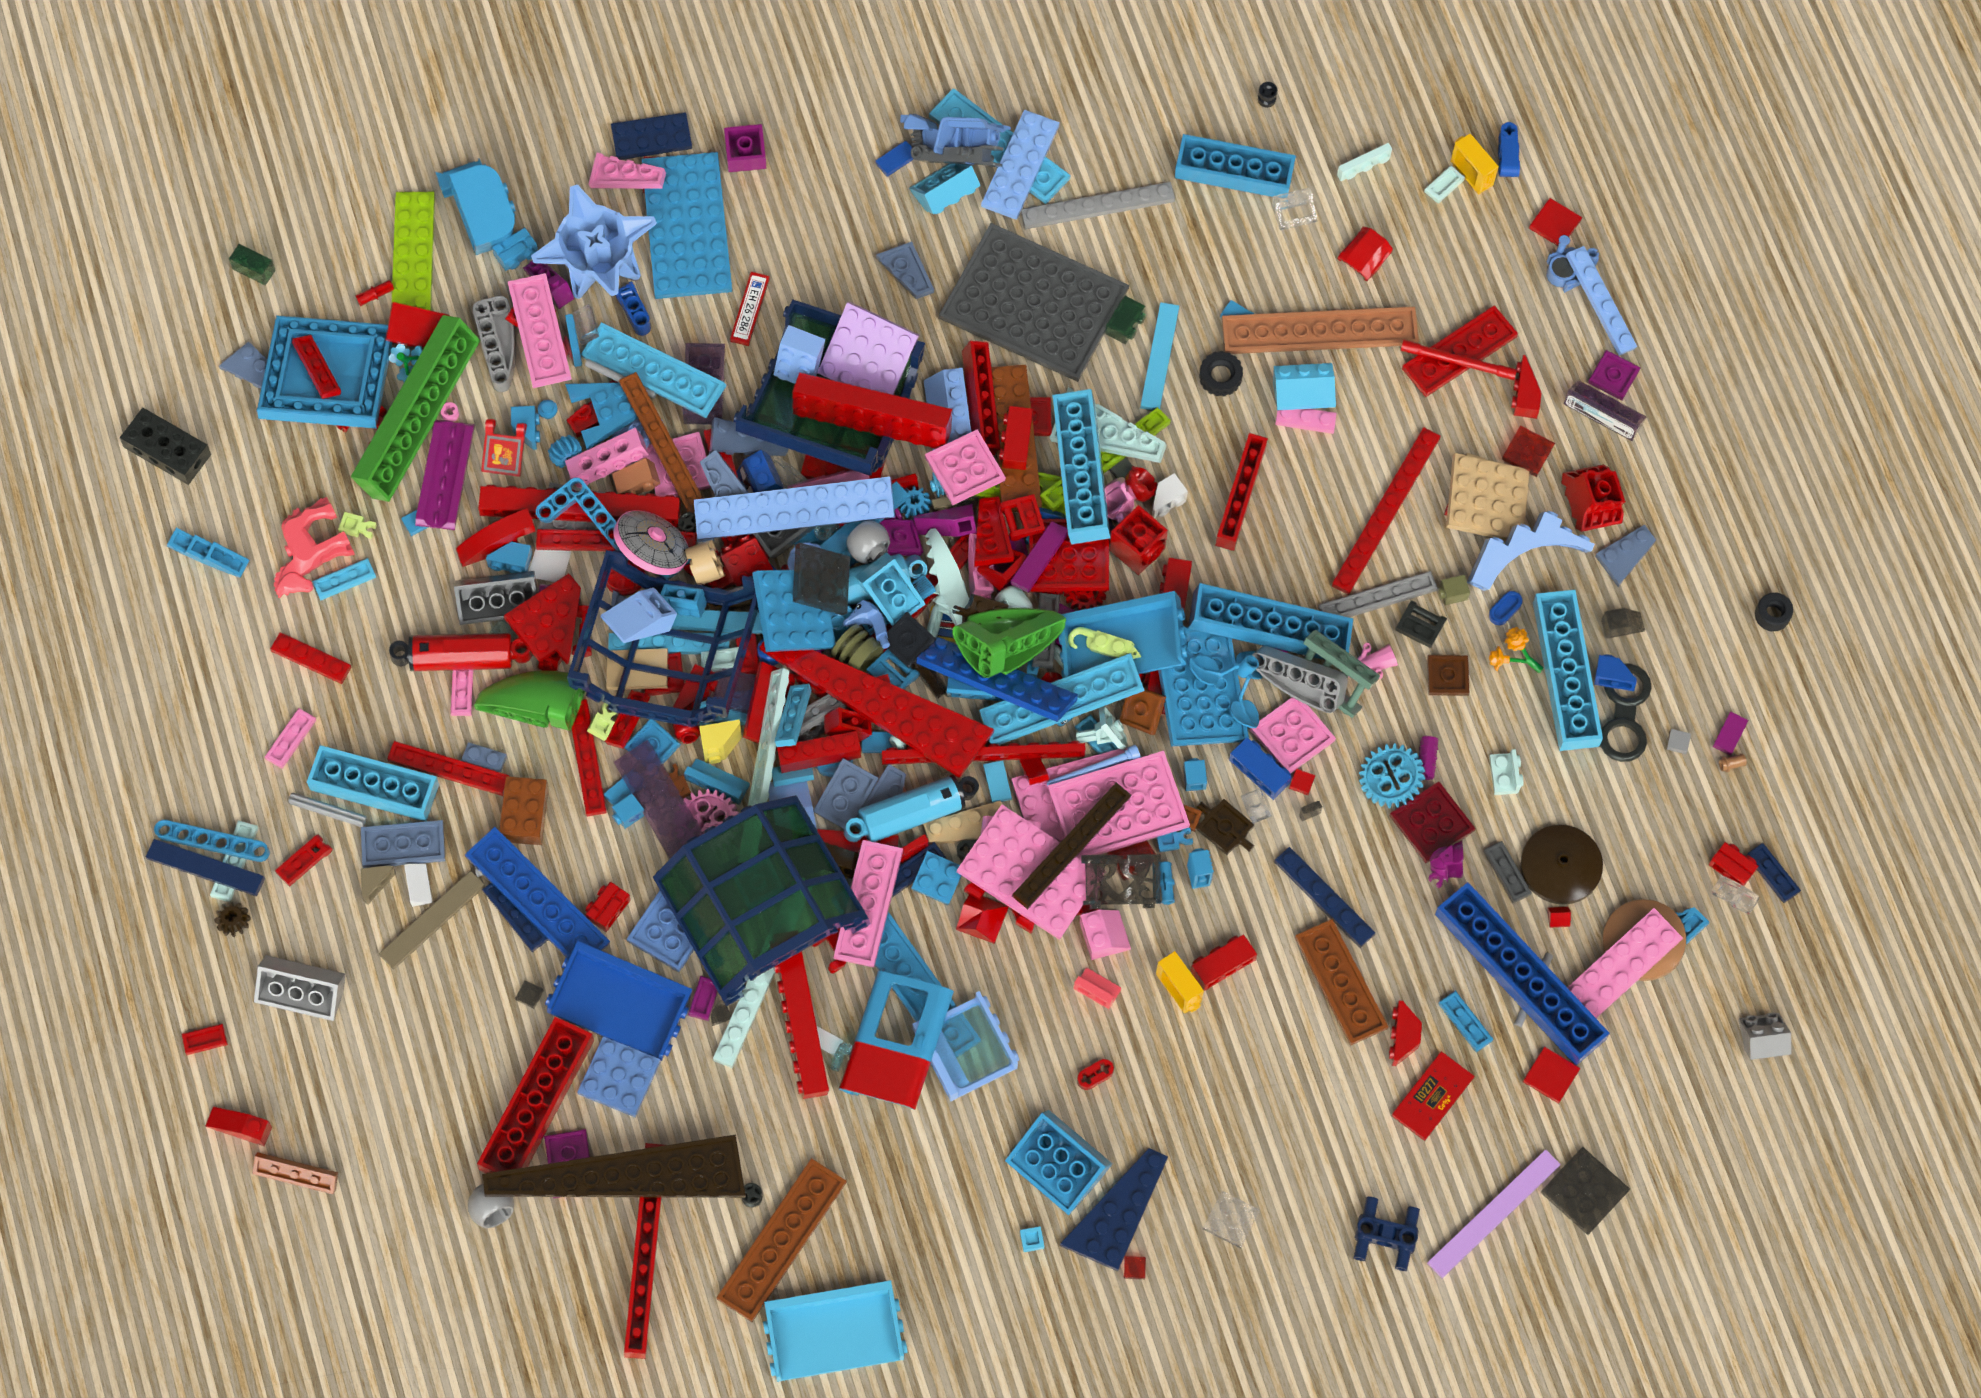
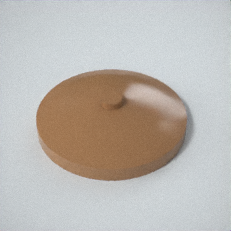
M1634 900L1620 906L1611 914L1603 931L1604 952H1606L1655 908L1683 937V940L1644 974L1639 981L1656 980L1672 972L1681 962L1686 949V932L1681 919L1671 908L1654 900Z

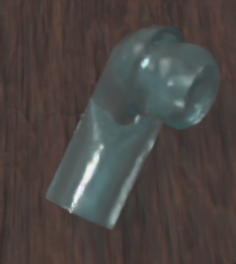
M847 1042L840 1043L833 1056L830 1066L831 1070L840 1071L845 1054L850 1055L853 1047L851 1044H847Z

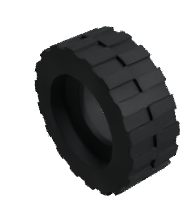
M1223 351L1213 352L1202 361L1199 373L1200 383L1203 385L1204 390H1207L1211 395L1214 394L1218 397L1231 395L1241 385L1243 367L1235 355ZM1216 366H1225L1230 370L1231 376L1225 382H1217L1212 377V370Z

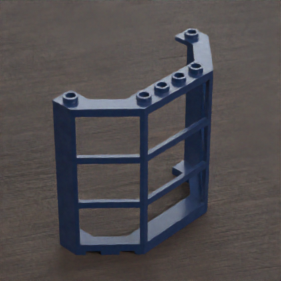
M606 550L567 676L569 686L575 690L580 688L586 691L587 697L597 703L603 701L609 705L608 709L615 713L688 727H695L701 721L703 723L715 721V718L718 716L721 718L728 717L758 613L753 576H743V586L729 591H725L722 588L713 589L701 584L692 585L680 580L671 581L663 577H650L628 564L627 557L621 551ZM611 569L644 589L654 587L659 594H661L664 584L703 589L707 603L722 605L714 637L673 629L669 632L661 633V635L711 644L702 676L633 663L640 639L632 641L627 660L590 639L599 607L606 611L613 607L602 600ZM753 598L745 628L721 636L729 606ZM742 637L733 668L710 674L718 644ZM587 646L624 667L616 696L592 684L589 674L580 672ZM636 670L700 683L692 711L622 698L630 671ZM730 676L724 700L708 697L706 707L700 709L707 683Z

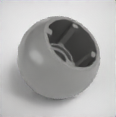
M872 520L859 524L847 538V548L851 556L857 561L866 564L876 561L888 552L887 549L890 545V537L885 527Z
M483 1184L474 1189L468 1200V1212L471 1219L483 1228H492L502 1224L512 1215L514 1210L513 1197H485Z

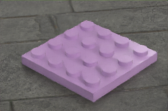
M847 302L817 373L833 381L894 395L919 338V334L854 303Z

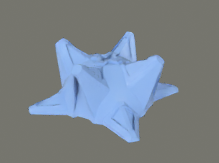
M577 184L570 187L569 214L564 217L555 239L539 249L531 257L533 263L564 264L569 269L573 296L577 299H580L595 281L610 296H614L619 291V276L639 280L641 274L632 248L633 242L657 223L654 216H623L619 212L606 208L603 205H596Z

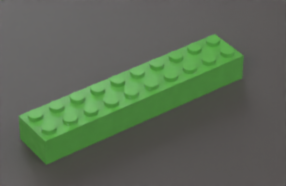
M446 315L441 317L351 475V478L372 499L387 502L391 500L480 342V339L459 317Z

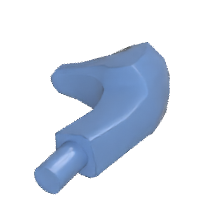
M862 600L858 603L850 617L844 620V626L850 627L855 624L871 625L874 628L877 642L880 641L882 648H888L890 644L887 639V628L882 613L873 603L868 600Z

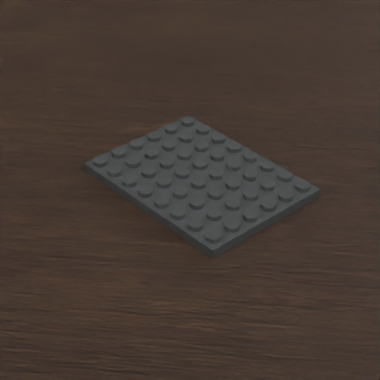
M990 223L941 310L939 319L1078 382L1128 292L1129 285Z

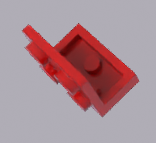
M754 534L741 536L737 543L733 545L732 543L726 544L721 548L722 551L719 552L736 586L743 585V576H753L752 573L755 571L773 570Z

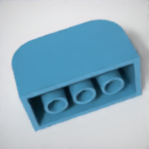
M477 165L449 174V186L475 255L491 251L494 245L507 240L513 235L515 206L512 200H508L509 191L506 183H502L499 174L493 168L486 165Z

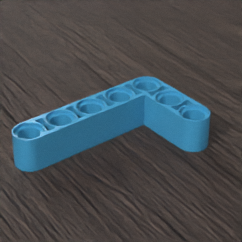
M573 478L537 506L536 515L543 523H550L577 502L615 550L621 551L615 539L609 537L617 522L582 479ZM576 483L582 485V490L578 493L572 491V486ZM565 496L567 498L566 503L558 505L556 503L557 498ZM593 499L595 504L591 508H586L584 506L585 501ZM544 508L551 510V514L546 518L541 517V511ZM605 514L607 521L602 524L598 523L597 517Z

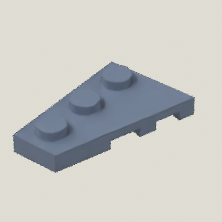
M912 242L876 254V259L915 299L934 293L931 281Z
M888 764L863 807L901 794L906 774Z

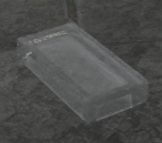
M589 304L572 312L578 339L582 345L599 337L593 309Z

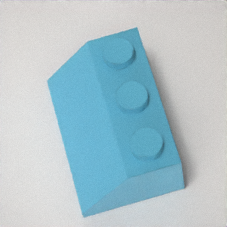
M949 163L909 189L925 211L931 214H939L948 205L959 202L961 197L974 193L976 188L981 185L971 165Z
M1332 363L1274 366L1273 388L1277 410L1336 407L1335 376Z

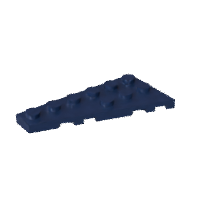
M1149 1148L1061 1242L1060 1246L1115 1271H1119L1168 1156Z

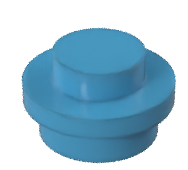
M544 400L538 405V413L545 419H551L557 414V405L552 400Z

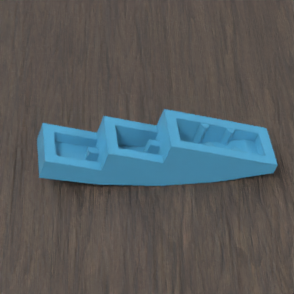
M178 528L175 529L167 543V547L189 558L241 578L250 561L216 542L211 543Z

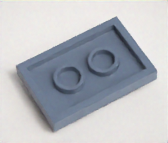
M843 758L814 808V813L844 829L850 819L858 817V810L865 804L879 778Z

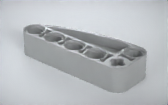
M496 296L477 301L472 309L493 387L497 392H506L511 386L514 375L516 338L514 325L505 320L511 310L509 301L504 296ZM500 306L505 307L504 309H501V310L497 309V308L500 307ZM485 328H491L489 331H483ZM489 345H496L493 348H488ZM494 362H500L498 365H492ZM498 379H505L503 382H497Z
M1263 646L1252 654L1259 662V667L1256 670L1274 686L1298 701L1326 713L1334 712L1343 704L1348 684L1347 676L1344 673L1268 646Z

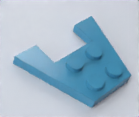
M619 383L565 384L571 403L591 398L599 426L581 431L587 450L638 419Z

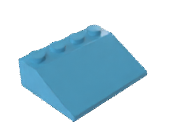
M1050 1110L1040 1114L1005 1160L1067 1215L1072 1213L1113 1164Z

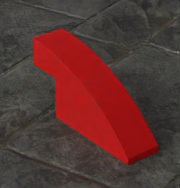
M528 508L486 526L461 543L456 548L462 567L485 560L487 555L510 542L518 543V537L536 532Z

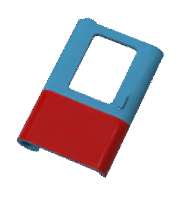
M883 968L882 971L877 972L839 1090L851 1095L858 1096L861 1094L915 1110L954 991L943 986L896 975L894 971ZM893 984L928 992L927 1001L913 1043L910 1046L876 1037V1032Z

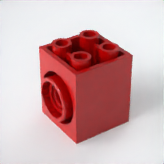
M1138 505L1111 531L1109 551L1139 576L1165 550L1168 530Z

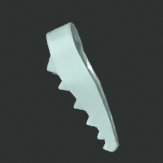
M933 528L928 531L925 537L930 538L926 544L932 547L927 557L934 559V564L929 573L938 578V583L935 586L936 592H934V594L939 595L936 600V604L939 605L937 609L950 616L955 626L962 623V616L953 614L952 609L957 610L953 608L955 605L965 608L970 598L966 593L960 570L950 550L937 529Z

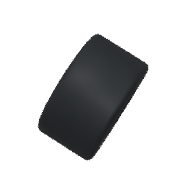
M1778 592L1768 593L1760 599L1755 610V619L1759 626L1771 632L1780 631L1789 624L1794 612L1793 604L1783 594ZM1775 607L1779 609L1781 616H1771L1768 614L1767 608Z

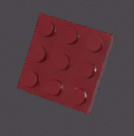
M1439 781L1414 797L1413 801H1408L1407 805L1403 804L1389 815L1425 863L1430 861L1434 851L1441 847L1458 843L1476 829Z

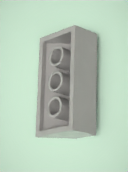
M266 955L258 965L254 1003L334 1021L343 995L346 974Z

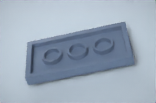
M443 820L361 827L363 868L446 861Z

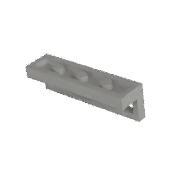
M829 694L807 706L797 742L812 740L824 733V716L838 707L846 709L848 706ZM817 726L815 730L809 732L812 727Z

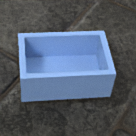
M788 325L780 342L774 376L792 383H796L799 372L816 376L820 366L825 339Z

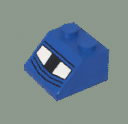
M763 450L745 458L736 471L738 479L749 493L784 489L771 456Z

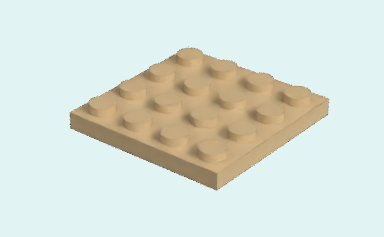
M1455 453L1452 458L1446 528L1491 538L1497 537L1506 541L1513 526L1525 525L1529 469Z

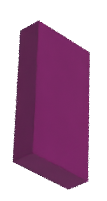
M1730 711L1713 747L1731 756L1749 720Z
M700 976L688 1013L690 1017L709 1021L718 993L710 978Z

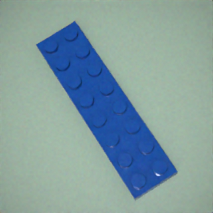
M939 637L917 657V664L1056 722L1077 702V694L1017 669L1006 675L998 673L992 677L984 678L966 661L956 644Z
M496 827L465 854V857L565 957L570 958L577 941L601 951L610 944V940Z

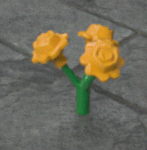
M1518 627L1509 629L1505 633L1507 638L1504 641L1505 644H1508V649H1513L1514 651L1521 650L1525 659L1510 658V656L1504 655L1500 646H1497L1496 650L1490 652L1489 664L1493 665L1496 671H1498L1503 663L1509 662L1526 663L1537 673L1543 670V666L1530 657L1525 649L1526 643L1529 641L1525 629H1519Z

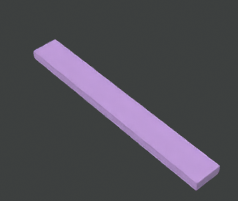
M1545 1150L1432 1257L1427 1264L1443 1279L1561 1164Z

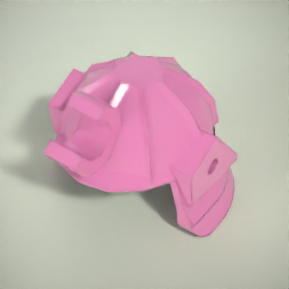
M1124 477L1117 478L1105 485L1108 518L1116 520L1118 523L1132 512L1134 500L1137 499L1129 485L1126 486Z

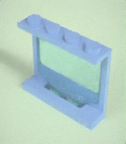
M980 991L976 992V998L947 1011L930 1063L950 1102L1018 1068V1054L1015 1049H1010L1008 1045L1010 1040L1006 1032H1001L998 1026L1000 1021L997 1015L990 1012L989 1007L991 1005L986 996L982 997ZM920 1020L912 1024L915 1034Z

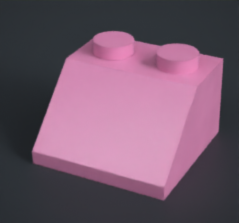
M1100 909L1080 915L1079 923L1091 960L1131 950L1118 910Z

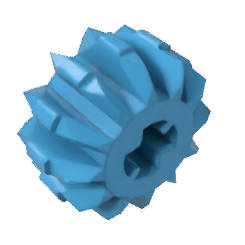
M571 435L562 436L555 443L551 444V448L548 449L550 460L560 468L566 466V460L583 453L579 441Z
M915 486L912 487L911 491L906 488L905 491L909 494L910 498L899 506L900 513H905L907 519L910 516L929 513V506H931L929 493H924L923 488L916 490Z

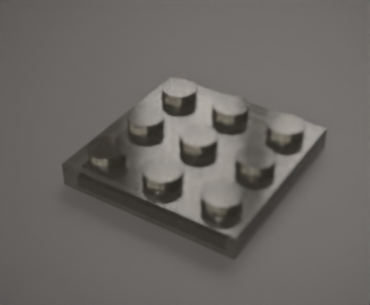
M804 543L796 544L793 602L840 615L847 614L850 556Z
M1582 1147L1540 1193L1583 1232L1589 1235L1630 1191V1188Z

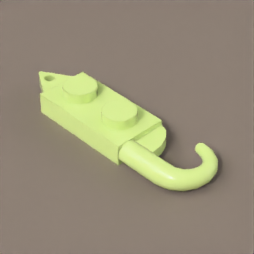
M1077 627L1068 636L1069 645L1074 649L1078 647L1074 644V637L1081 634L1087 636L1086 645L1093 652L1114 659L1131 653L1133 659L1141 657L1132 641L1098 630Z

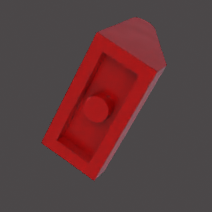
M1012 549L1014 562H1010L1012 565L1004 573L990 569L991 565L979 566L977 571L1001 591L1013 579L1026 560V555Z

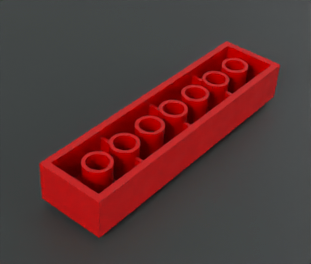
M800 372L793 389V414L800 417H808L820 422L853 428L857 431H866L878 436L882 435L895 440H903L915 445H924L932 449H937L947 444L951 434L952 409Z
M554 1017L477 1162L480 1171L492 1173L529 1166L594 1042L592 1033L558 1017Z

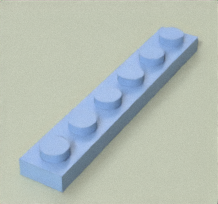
M1583 246L1568 252L1565 256L1618 356L1636 349L1637 345L1586 248Z

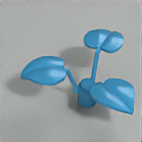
M1256 651L1239 653L1235 658L1236 664L1223 672H1218L1219 667L1217 663L1208 656L1191 657L1189 664L1193 674L1205 684L1215 685L1218 683V677L1237 669V674L1240 677L1246 678L1238 701H1233L1230 705V713L1238 723L1249 728H1257L1259 725L1257 708L1251 701H1243V695L1250 679L1259 680L1263 678L1256 670L1259 667V662L1252 656Z

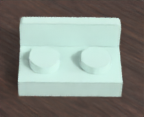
M1511 749L1510 753L1491 754L1489 761L1494 795L1519 793L1524 782L1523 775L1519 774L1518 767H1521L1520 755L1516 754V749Z

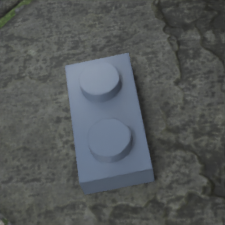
M468 742L461 761L501 773L507 759V754Z

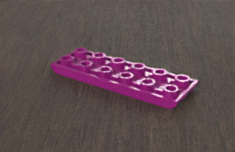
M435 420L416 513V526L455 530L475 424Z

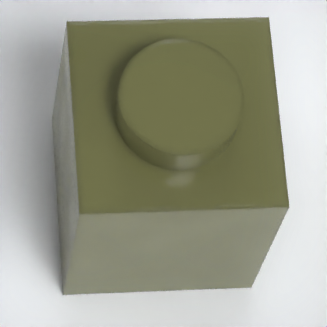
M1465 575L1441 580L1438 595L1440 599H1443L1445 605L1468 600L1470 590Z

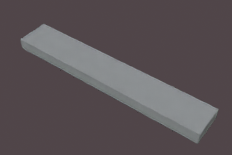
M1431 571L1320 604L1318 609L1319 611L1350 618L1435 592L1438 588Z

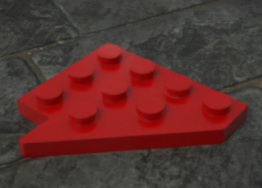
M569 573L504 615L505 621L540 663L556 652L566 664H569L581 587Z

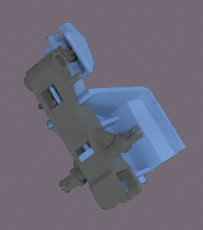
M901 115L900 122L904 123V129H913L914 131L911 136L915 137L911 138L912 141H915V143H912L914 147L911 149V156L914 160L926 163L976 164L987 167H1002V164L993 162L994 156L991 155V152L1003 151L1004 148L998 146L1000 133L1010 130L1011 127L988 123V121L981 118L945 117L941 120L938 129L935 122L920 115Z

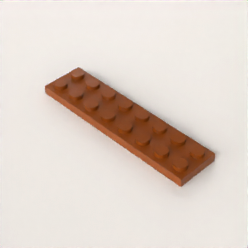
M1026 365L991 367L1000 448L1004 449L1005 444L1001 442L1002 430L1006 431L1007 425L1003 424L1004 413L1009 412V406L1031 408ZM1032 420L1026 470L1002 468L1003 460H999L1000 449L996 451L997 464L1005 476V481L999 483L1001 503L1034 494L1038 507L1042 508ZM1017 507L1011 509L1012 512H1018Z
M811 1158L717 1296V1300L750 1322H753L765 1305L764 1302H767L847 1181Z

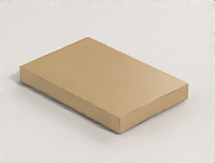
M637 649L633 663L668 669V649ZM610 650L627 660L629 650ZM608 657L607 690H618L624 667ZM631 670L625 690L668 688L667 676Z

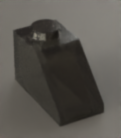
M1621 608L1604 612L1601 622L1606 639L1645 632L1641 613L1638 611Z

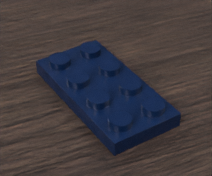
M686 112L611 124L615 153L619 160L692 149Z

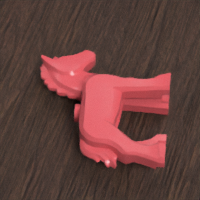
M327 497L319 499L311 507L304 509L302 513L299 508L293 510L292 515H288L282 522L281 528L287 545L284 547L288 556H293V560L286 563L285 566L280 568V572L275 574L276 577L274 578L275 582L273 585L278 598H281L283 594L289 595V593L312 591L314 588L312 582L303 576L333 558L355 555L344 531L319 544H316L308 533L313 521L337 518Z

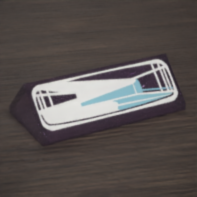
M1579 380L1569 389L1564 401V405L1631 441L1634 440L1647 418L1645 415Z

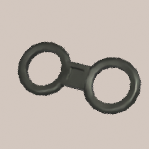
M1630 663L1625 664L1632 674L1639 677L1643 684V691L1639 696L1624 698L1618 695L1613 688L1604 687L1609 699L1615 703L1614 719L1608 721L1601 728L1603 739L1600 746L1607 756L1619 762H1630L1639 758L1647 745L1646 733L1642 726L1635 721L1636 706L1643 704L1650 696L1652 689L1651 679L1646 671ZM1624 726L1633 730L1638 737L1639 744L1637 748L1629 753L1615 751L1608 743L1607 737L1612 729Z

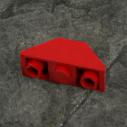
M1401 1000L1398 1001L1397 1007L1393 1006L1392 1019H1396L1395 1027H1391L1390 1039H1394V1044L1389 1049V1059H1392V1066H1397L1419 1048L1421 1043L1422 1022L1405 1002Z

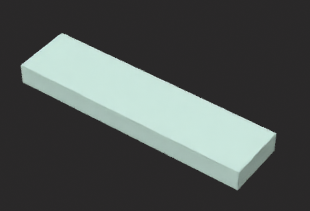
M238 820L233 835L254 840L259 828L256 825ZM237 844L235 850L237 852L243 851L246 844ZM225 855L223 862L243 869L247 859ZM214 883L210 896L230 902L235 889Z

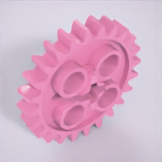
M709 789L706 790L705 794L698 790V796L691 793V800L684 798L685 806L678 805L682 811L675 812L679 819H675L673 822L679 826L675 827L674 830L676 833H679L677 837L685 845L688 839L700 833L701 835L704 834V831L709 827H717L722 824V821H716L718 816L725 815V818L729 816H736L739 812L735 811L737 807L735 804H732L731 798L726 799L725 793L719 796L717 790L713 794H711ZM702 806H709L705 812L699 811ZM691 823H698L696 828L689 829ZM735 827L695 850L696 853L699 854L703 850L704 854L707 855L708 851L712 850L713 854H716V848L723 851L722 845L730 846L729 838L735 840L736 838L732 833L739 832V829Z

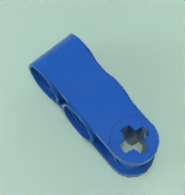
M1507 122L1501 126L1498 137L1499 177H1519L1518 128L1514 123Z
M630 281L628 285L619 288L618 294L615 296L622 306L634 332L644 336L651 331L650 318L633 282Z

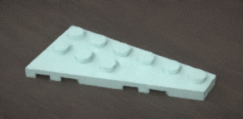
M1068 387L1066 393L1074 392V390ZM1095 404L1100 451L1161 463L1167 446L1164 441L1148 432L1142 431L1131 422L1128 423L1122 417L1103 406ZM1055 423L1050 440L1051 442L1058 443Z

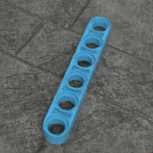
M161 820L154 826L155 834L163 841L256 862H263L270 855L269 848L262 841L169 820ZM169 826L170 829L167 834L161 835L159 833L161 827ZM182 830H187L189 832L188 836L180 839L178 837L179 833ZM206 834L208 836L204 843L197 842L200 835ZM219 839H226L227 842L224 847L219 848L216 846ZM245 843L246 847L243 851L237 852L235 850L237 844ZM257 848H265L263 855L256 856L254 854Z

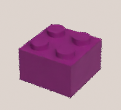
M762 124L724 128L728 172L767 169Z

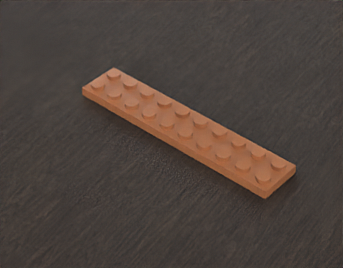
M1415 307L1222 316L1224 351L1231 354L1402 346L1403 339L1419 343Z

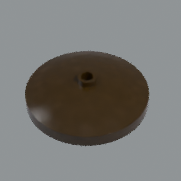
M1552 825L1540 829L1530 837L1523 849L1520 867L1526 884L1535 895L1547 902L1565 905L1579 902L1595 890L1602 876L1603 859L1597 844L1588 834L1576 827Z

